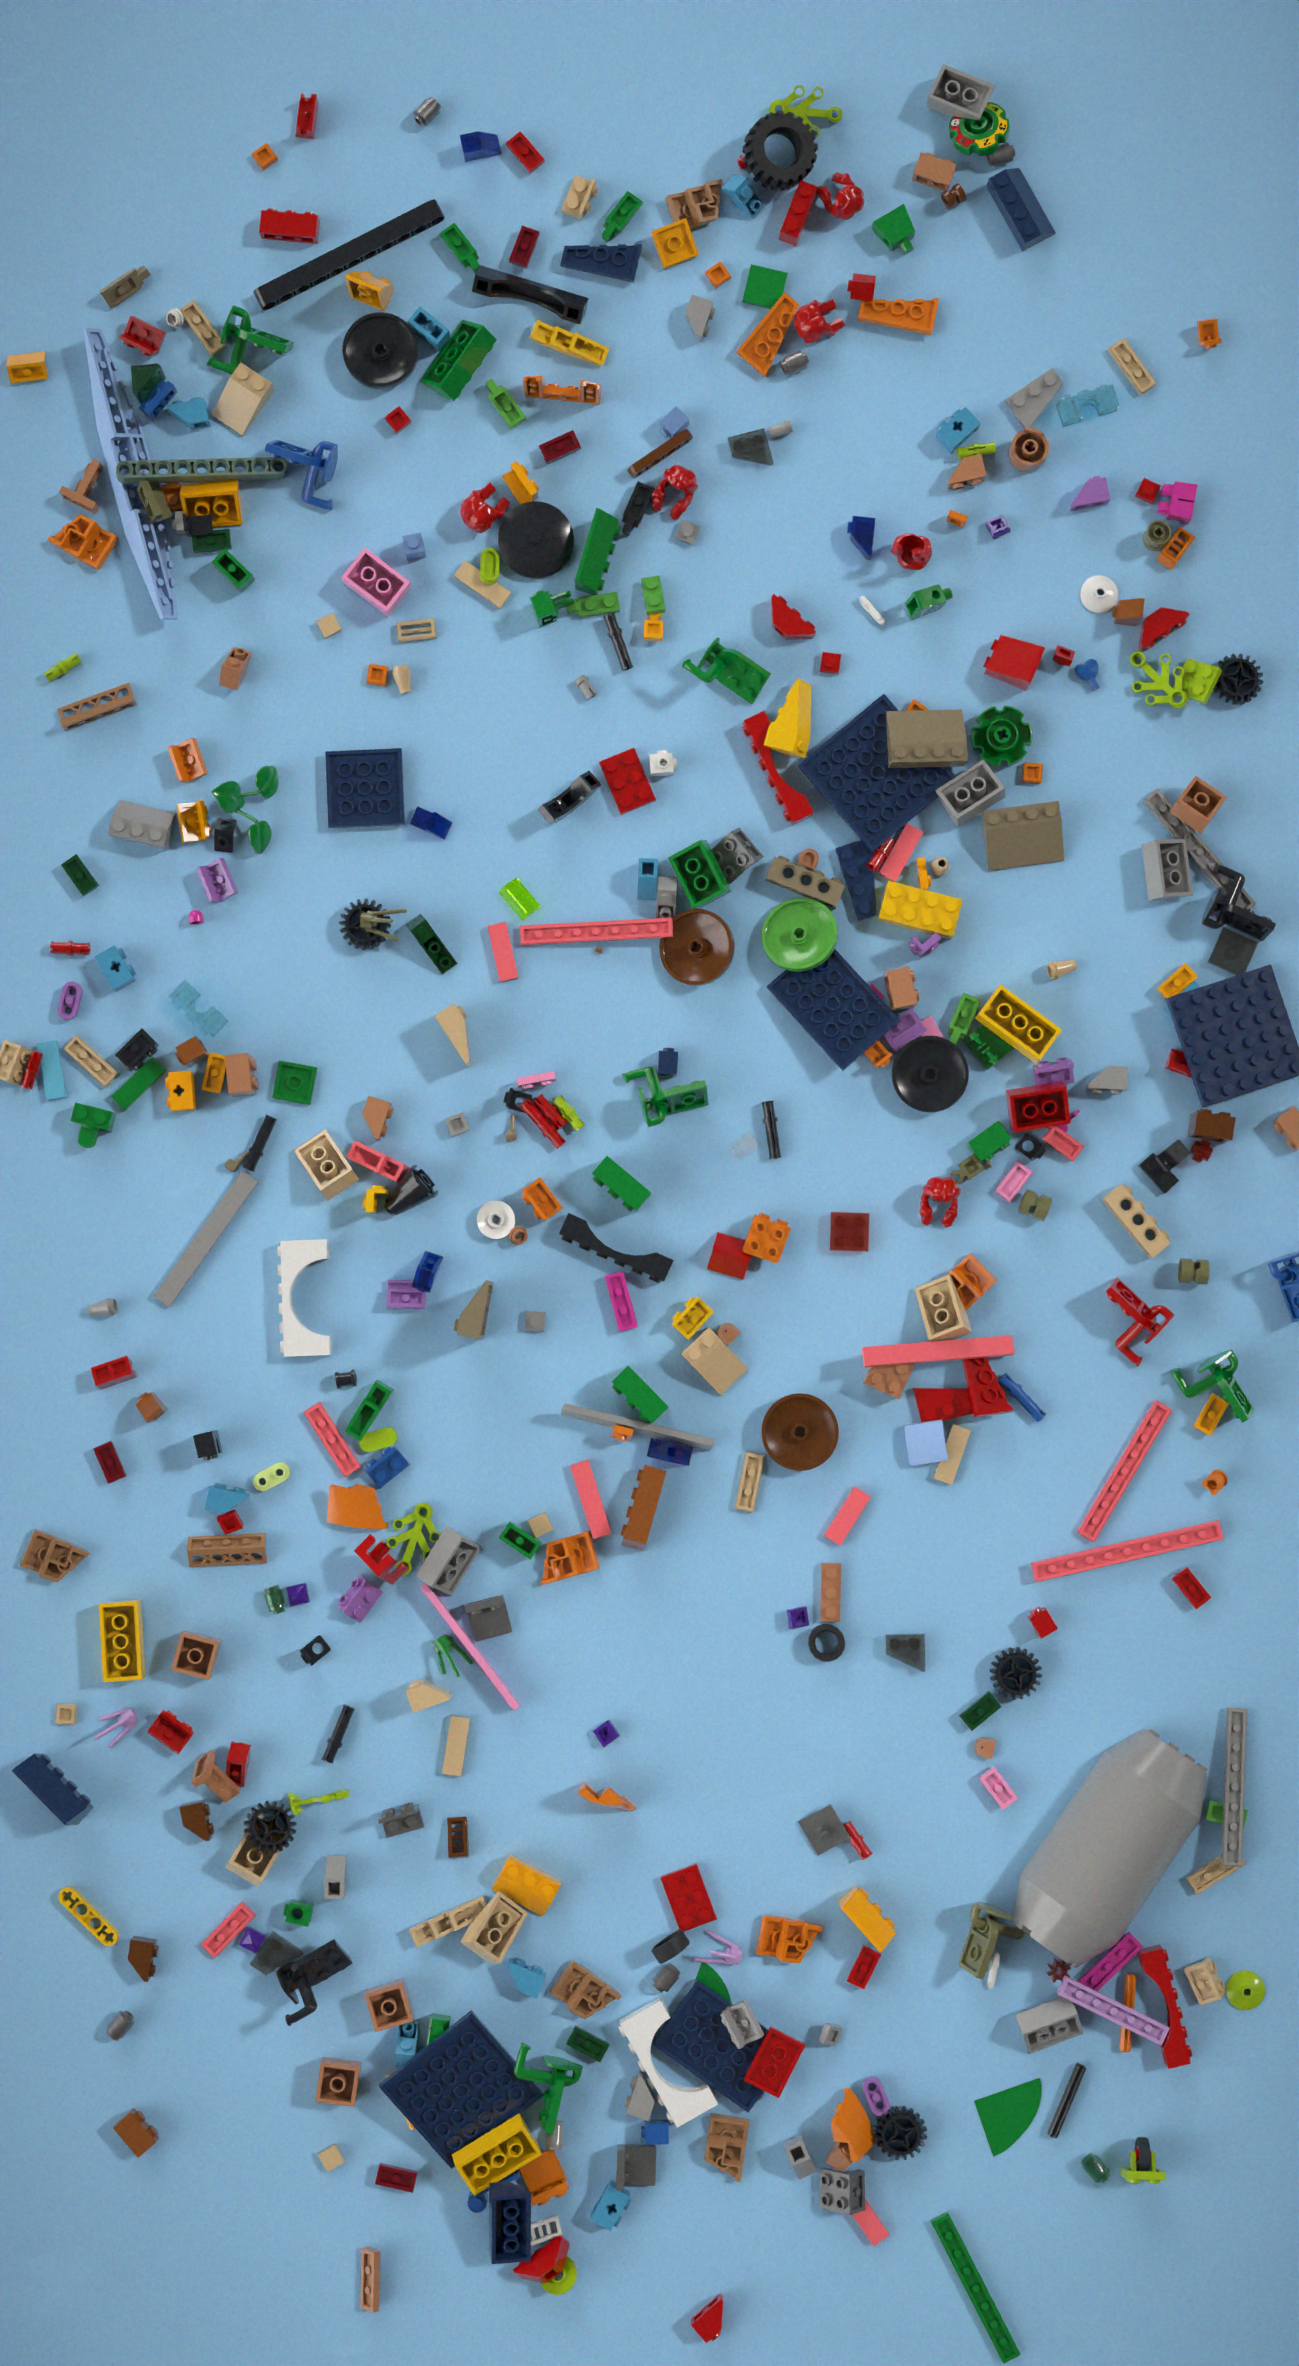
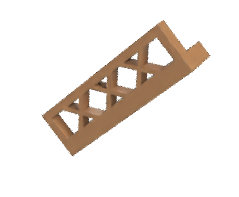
M126 683L63 706L57 710L61 718L62 727L65 731L136 706L137 702L130 684ZM127 689L129 695L118 699L119 692ZM107 696L112 699L108 703L99 705L103 697ZM90 703L94 705V708L81 711L84 704ZM70 709L76 712L75 715L65 718L63 713Z
M266 1533L188 1537L187 1555L189 1566L267 1563ZM261 1553L262 1557H254L251 1554ZM233 1554H240V1555H242V1557H241V1558H235V1557H233L232 1555H233ZM221 1555L223 1557L221 1559H216L212 1556ZM193 1556H202L203 1559L194 1560Z

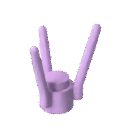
M124 1708L121 1711L100 1717L99 1721L121 1715L118 1717L119 1722L96 1735L94 1739H99L121 1725L123 1727L128 1726L109 1744L110 1748L113 1747L132 1728L137 1726L136 1723L139 1719L132 1708Z
M706 1930L707 1934L730 1948H726L725 1953L709 1951V1954L724 1957V1959L694 1958L693 1961L728 1964L731 1966L733 1964L739 1965L743 1950L738 1949V1944L731 1943L710 1930Z

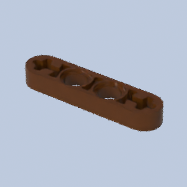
M688 429L681 431L632 464L627 471L633 479L637 478L693 439L692 434Z

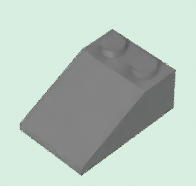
M943 64L928 95L926 108L943 115L980 120L995 85Z

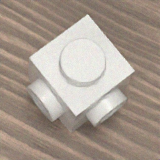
M662 750L657 751V754H649L651 777L671 776L674 773L673 770H677L676 758L672 757V753Z

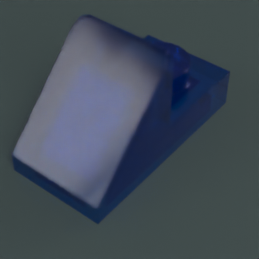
M417 806L410 825L445 840L452 822L436 812L432 813Z

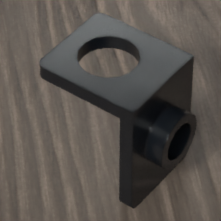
M182 513L184 532L188 537L213 534L211 515L188 517L186 513Z
M217 819L214 828V851L233 852L234 830L237 820ZM223 823H228V824H231V826L225 827V826H222L221 824H223Z
M510 1088V1091L505 1093L503 1103H506L507 1109L525 1113L516 1106L515 1101L518 1097L529 1098L531 1101L532 1095Z
M1026 1133L1015 1149L1033 1161L1043 1156L1046 1151L1044 1147L1047 1144L1045 1142L1041 1144ZM1026 1140L1031 1141L1034 1146L1029 1152L1025 1151L1022 1146Z
M1178 1139L1155 1157V1159L1168 1173L1190 1155V1152Z
M318 1635L300 1650L302 1653L300 1656L306 1664L310 1663L313 1666L331 1648L321 1635ZM317 1642L321 1643L324 1647L323 1652L320 1654H316L312 1649L313 1645Z

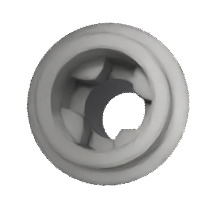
M107 1298L88 1305V1313L90 1316H114V1314L118 1313L116 1299Z
M556 2120L553 2135H547L545 2141L547 2144L546 2149L562 2150V2146H564L563 2121Z

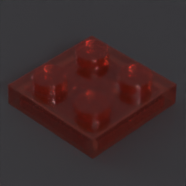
M831 1212L829 1251L868 1252L869 1213Z

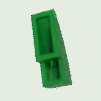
M379 1380L375 1381L344 1431L361 1441L394 1389Z

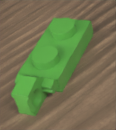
M492 378L486 382V387L490 391L487 394L489 400L511 430L527 419L505 387L502 385L497 387Z
M617 592L580 597L575 599V603L566 607L568 614L577 613L578 616H583V618L620 612Z
M966 993L962 994L948 1027L947 1033L951 1034L949 1041L956 1045L958 1038L963 1040L981 1000Z

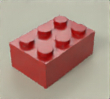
M1062 1081L1005 1090L1009 1124L1014 1133L1071 1123L1067 1087Z

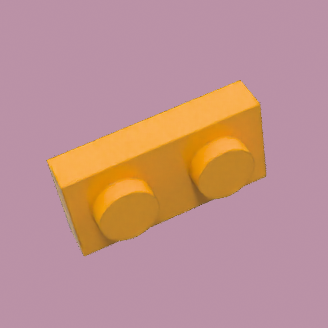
M1184 963L1157 988V991L1165 999L1178 995L1198 976Z
M209 1052L201 1090L221 1094L226 1074L225 1055Z
M1211 1393L1193 1427L1211 1436L1229 1402L1227 1403L1221 1397Z

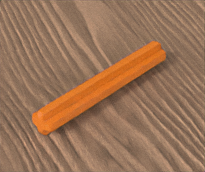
M1126 1974L1123 2004L1134 2009L1137 1977L1134 1974ZM1121 2026L1119 2049L1121 2052L1127 2053L1131 2051L1132 2031Z

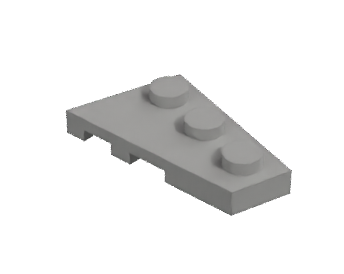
M1051 368L1010 396L1005 402L1023 428H1031L1032 424L1061 388L1063 382L1054 369Z

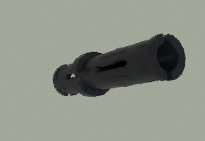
M615 613L605 615L603 618L609 631L608 637L613 642L622 671L629 670L634 666L622 637V628L618 626Z
M774 1100L761 1102L764 1119L762 1120L766 1128L769 1159L781 1158L776 1125L778 1118L775 1117Z
M265 1115L252 1148L250 1147L248 1150L249 1154L243 1168L252 1172L255 1171L260 1156L262 1157L264 1154L262 1153L277 1119Z
M346 1704L343 1705L331 1738L327 1740L328 1745L322 1760H327L328 1763L333 1764L337 1751L342 1746L341 1741L355 1708Z

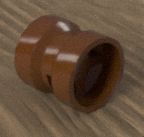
M958 183L952 186L951 190H945L941 193V199L948 210L953 209L957 203H963L967 200L963 188Z

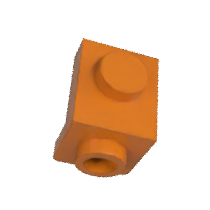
M1217 318L1197 321L1200 345L1210 349L1217 347L1216 344L1222 343V339L1219 338Z
M877 1041L864 1055L877 1069L879 1066L884 1068L891 1062L890 1057L892 1053H889L880 1041Z
M614 1425L610 1437L615 1438L617 1441L626 1442L631 1439L634 1429Z

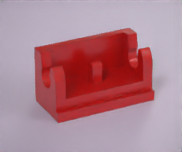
M303 93L300 95L295 134L298 138H315L319 105L317 94H311V98L305 97Z
M1171 1049L1164 1069L1192 1078L1184 1053Z
M124 1356L92 1367L91 1372L95 1386L102 1390L137 1378L136 1372L132 1368V1361L128 1356Z

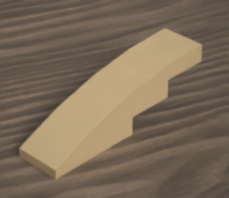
M483 1896L477 1897L408 1929L415 1946L418 1948L434 1939H438L471 1924L484 1909L486 1902Z

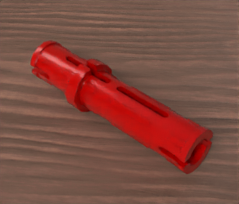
M529 1098L519 1106L542 1131V1135L553 1143L556 1149L566 1142L555 1129L554 1124L551 1125Z

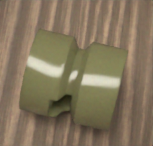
M1156 520L1148 526L1142 538L1143 544L1148 550L1159 551L1164 548L1172 533L1169 524L1162 520Z
M1026 1189L1018 1212L1027 1216L1032 1214L1033 1218L1044 1221L1049 1212L1052 1198L1044 1195L1039 1197L1037 1192Z
M1180 1258L1178 1265L1179 1283L1190 1284L1194 1281L1195 1284L1207 1285L1209 1261L1197 1259L1193 1262L1192 1259Z

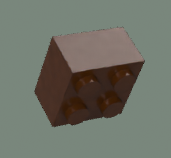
M1209 1109L1197 1110L1190 1115L1187 1137L1222 1143L1232 1141L1236 1117H1230L1231 1113L1227 1112L1212 1114V1110Z

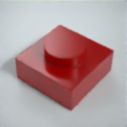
M400 406L384 417L396 434L411 423L410 418Z
M1144 478L1135 497L1152 504L1161 485Z
M1057 645L1052 660L1059 665L1070 667L1075 651Z
M822 652L820 672L839 674L841 654Z
M235 1509L217 1517V1521L225 1535L243 1529L244 1524Z

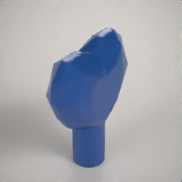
M1089 659L1085 664L1076 665L1074 670L1076 676L1083 681H1088L1093 691L1100 688L1095 679L1099 670L1096 660Z

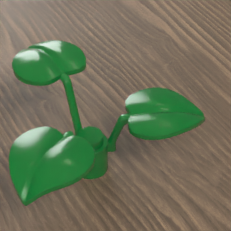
M273 765L263 766L257 772L255 779L257 791L242 794L239 784L235 781L224 782L211 791L218 801L220 808L225 813H239L255 823L249 827L248 836L257 854L263 853L268 846L272 835L271 827L266 821L258 822L256 818L240 809L245 804L243 797L262 793L264 798H270L276 793L279 778L277 770Z

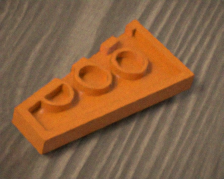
M786 292L783 293L736 351L740 357L764 377L799 306Z
M939 298L925 301L923 299H915V301H904V299L887 301L886 299L873 300V302L861 300L858 321L931 336Z

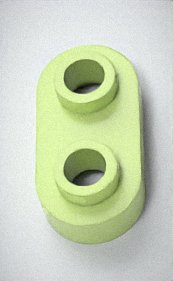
M276 1463L256 1474L253 1484L259 1491L269 1490L289 1478L290 1468L285 1463ZM278 1469L283 1470L282 1476L277 1475L276 1472ZM261 1478L266 1479L265 1485L260 1484L259 1481Z

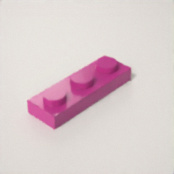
M624 1272L606 1275L605 1280L619 1332L638 1327Z

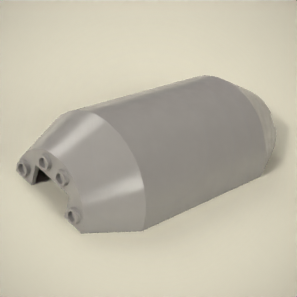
M1142 1729L1103 1752L1020 1874L1012 1922L1042 1946L1075 1968L1118 1943L1201 1820L1207 1780L1206 1771L1208 1769L1200 1763L1194 1764L1195 1759L1187 1753L1184 1756L1178 1752L1180 1748L1169 1742L1168 1745L1159 1739L1160 1735L1152 1729L1149 1731Z

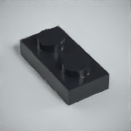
M1151 1153L1138 1166L1165 1194L1179 1180L1171 1171L1167 1173L1156 1161L1155 1157L1157 1156Z

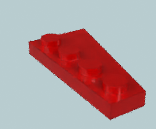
M988 1358L962 1360L974 1418L1011 1413L1013 1409L1005 1398L1006 1395L997 1381L995 1372L992 1371L989 1365Z
M913 1388L921 1422L941 1419L944 1421L973 1414L968 1389Z

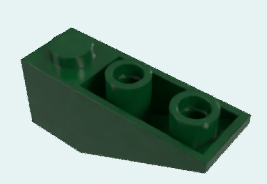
M421 914L406 924V927L442 975L458 964Z

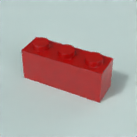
M800 180L780 230V241L797 246L817 195L818 186Z
M269 208L261 210L259 233L261 239L318 244L320 221L318 215L312 212H305L304 214L296 213L292 210L279 212L276 209Z

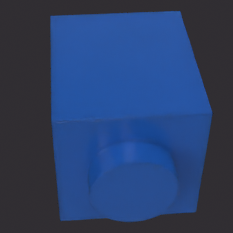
M668 2119L645 2120V2126H641V2138H645V2145L669 2144Z

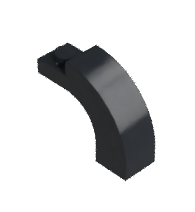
M589 770L580 775L564 792L543 804L538 810L550 824L553 822L557 823L583 804L601 784Z

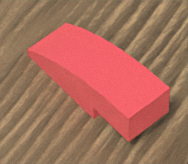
M355 1140L346 1158L397 1183L400 1182L410 1169L407 1165Z

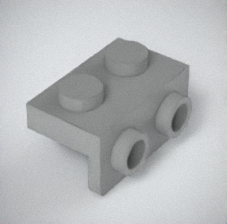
M746 1999L728 2006L721 2013L722 2022L727 2027L731 2040L738 2049L743 2048L749 2042L762 2038L764 2035Z

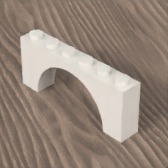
M327 1239L280 1241V1245H277V1255L281 1257V1264H278V1276H281L282 1283L278 1284V1293L282 1295V1303H279V1314L283 1316V1322L279 1324L280 1334H283V1341H280V1352L284 1353V1357L332 1355L331 1336L320 1335L306 1328L297 1318L292 1304V1291L296 1279L309 1265L320 1260L329 1259V1241Z
M659 1997L620 2019L621 2026L618 2028L622 2036H627L630 2041L628 2046L632 2054H637L639 2058L637 2062L642 2072H647L649 2076L647 2081L650 2087L657 2090L659 2094L657 2099L660 2105H665L668 2112L666 2115L670 2123H675L678 2128L718 2105V2099L707 2083L697 2087L677 2086L664 2079L655 2068L650 2053L651 2043L658 2028L666 2020L670 2019V2013L662 1998Z

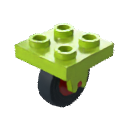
M1147 2137L1136 2138L1135 2149L1130 2151V2167H1120V2176L1125 2178V2181H1129V2183H1141V2180H1145L1151 2184H1160V2180H1166V2172L1156 2169L1155 2152L1150 2150Z

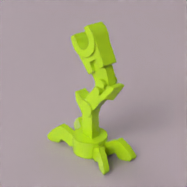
M340 1789L327 1795H321V1797L313 1796L302 1800L295 1793H287L290 1804L289 1809L294 1815H298L303 1811L302 1807L299 1806L302 1804L315 1802L325 1804L331 1802L330 1800L350 1797L349 1789Z

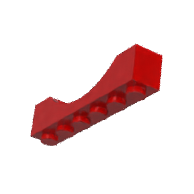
M762 711L745 719L742 730L746 737L749 736L752 742L750 747L753 753L758 754L760 758L758 763L761 770L766 771L768 775L766 780L770 788L774 787L777 793L774 796L778 805H782L785 810L783 812L787 823L791 822L793 826L812 817L814 812L806 796L791 788L777 772L771 757L770 748L764 746L768 727L771 723L765 711Z
M1160 1945L1143 1948L1138 1952L1141 1969L1156 1982L1163 1994L1167 2008V2026L1170 2029L1162 2046H1160L1164 2063L1168 2069L1191 2064L1190 2057H1192L1190 2045H1186L1185 2038H1188L1185 2026L1181 2025L1180 2019L1183 2018L1181 2008L1177 2007L1176 2004L1178 1994L1176 1988H1172L1171 1980L1174 1979L1171 1969L1167 1968L1166 1961H1169L1166 1949L1163 1950Z

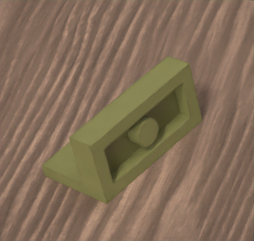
M148 480L141 481L137 491L151 524L173 518L159 483L149 484Z

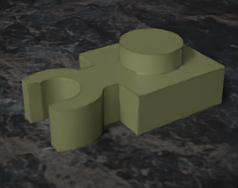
M972 1154L958 1164L961 1170L952 1171L949 1177L954 1174L958 1175L959 1180L956 1183L959 1185L962 1183L963 1177L966 1176L970 1180L985 1170L975 1154Z

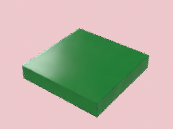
M751 264L742 303L771 309L783 295L788 273Z
M279 1060L272 1098L311 1105L318 1068Z

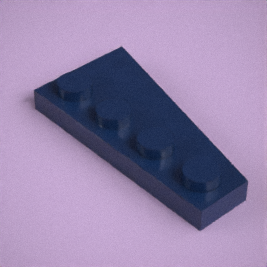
M626 244L592 247L589 245L564 246L560 266L634 283L642 244H635L633 246H626Z
M861 840L835 848L857 920L861 921L876 916L874 871L867 867V864L873 857V853Z

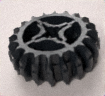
M1241 653L1238 657L1235 654H1232L1230 658L1225 656L1223 658L1224 662L1220 660L1217 663L1222 672L1215 685L1217 688L1214 690V693L1220 691L1219 699L1225 696V703H1228L1230 699L1232 700V705H1235L1237 700L1240 705H1243L1244 701L1249 703L1251 697L1255 698L1257 696L1256 692H1260L1262 689L1259 685L1263 684V680L1258 678H1261L1263 673L1257 672L1261 666L1255 667L1256 660L1249 662L1250 656L1247 655L1243 659V654ZM1236 665L1234 673L1224 674L1226 668ZM1243 668L1249 672L1250 676L1244 673ZM1236 675L1238 676V680H1241L1239 683L1237 682V679H1235ZM1225 683L1231 686L1232 691L1226 687ZM1251 684L1247 692L1239 693L1242 685Z
M365 898L364 904L358 899L357 906L353 902L350 903L351 910L347 907L344 908L348 914H341V918L345 919V921H340L339 924L345 927L341 928L340 932L346 933L343 936L344 940L350 938L348 941L349 945L356 942L355 949H358L360 944H362V950H366V945L369 944V948L372 950L374 949L373 943H376L379 947L380 943L378 940L381 939L385 942L386 938L377 934L371 937V932H365V929L360 927L361 913H365L364 910L380 911L382 904H378L375 907V900H372L371 904L368 905L369 901L367 898ZM359 912V920L350 925L352 917ZM378 915L379 918L390 919V916ZM377 922V924L381 923L379 931L390 934L388 930H385V928H391L390 923ZM351 931H363L366 939L355 937Z
M1009 1647V1654L1002 1650V1658L999 1655L995 1656L999 1662H991L996 1669L989 1670L990 1673H995L994 1676L990 1677V1680H997L993 1687L997 1688L1000 1686L997 1692L1001 1694L1005 1691L1004 1697L1006 1698L1011 1693L1013 1700L1016 1699V1694H1018L1020 1699H1023L1024 1692L1029 1697V1689L1034 1692L1036 1691L1033 1684L1040 1685L1036 1677L1041 1678L1042 1674L1036 1673V1671L1041 1670L1042 1667L1035 1666L1039 1660L1037 1658L1031 1660L1034 1654L1029 1653L1027 1655L1028 1650L1025 1648L1020 1653V1647H1016L1015 1653H1013V1649ZM1016 1658L1026 1660L1030 1667H1019ZM1010 1659L1009 1669L1001 1673L1002 1666ZM1014 1667L1018 1671H1022L1017 1674V1679L1013 1675L1011 1676V1673H1014ZM1031 1673L1029 1681L1022 1687V1678ZM1002 1679H1012L1016 1689L1005 1686Z
M265 1801L264 1806L258 1803L257 1808L253 1807L251 1809L252 1814H247L246 1817L249 1820L244 1822V1825L248 1827L244 1829V1833H250L246 1840L252 1839L253 1841L250 1846L258 1845L256 1848L258 1852L261 1848H264V1854H267L269 1849L271 1854H275L276 1848L279 1852H282L283 1846L287 1848L289 1846L288 1841L292 1842L294 1840L292 1835L296 1833V1830L291 1828L296 1826V1822L290 1821L294 1818V1815L288 1816L287 1814L290 1809L282 1810L284 1807L282 1803L279 1807H276V1801H273L272 1806H270L269 1801ZM264 1813L274 1814L270 1819L258 1817ZM279 1817L285 1825V1831L278 1824ZM274 1820L272 1830L266 1835L268 1825ZM255 1823L258 1825L257 1827H259L262 1830L261 1838L258 1836L256 1832ZM269 1836H280L282 1838L276 1842L266 1841Z
M895 2106L894 2112L889 2109L888 2115H881L884 2120L877 2119L876 2122L880 2126L874 2127V2130L877 2132L874 2137L876 2140H879L877 2146L882 2147V2153L888 2151L889 2158L895 2154L896 2160H899L900 2155L903 2156L904 2160H907V2154H910L911 2158L914 2157V2150L920 2153L918 2145L921 2147L925 2146L922 2140L927 2139V2135L923 2133L927 2131V2128L922 2126L925 2122L924 2119H919L920 2114L918 2112L913 2115V2108L906 2112V2106H902L901 2111H899L898 2106ZM897 2119H907L912 2123L901 2124ZM892 2122L893 2130L885 2137L886 2128ZM897 2126L904 2133L905 2140H903L902 2136H899ZM916 2129V2136L909 2144L908 2137ZM890 2142H900L904 2147H895Z

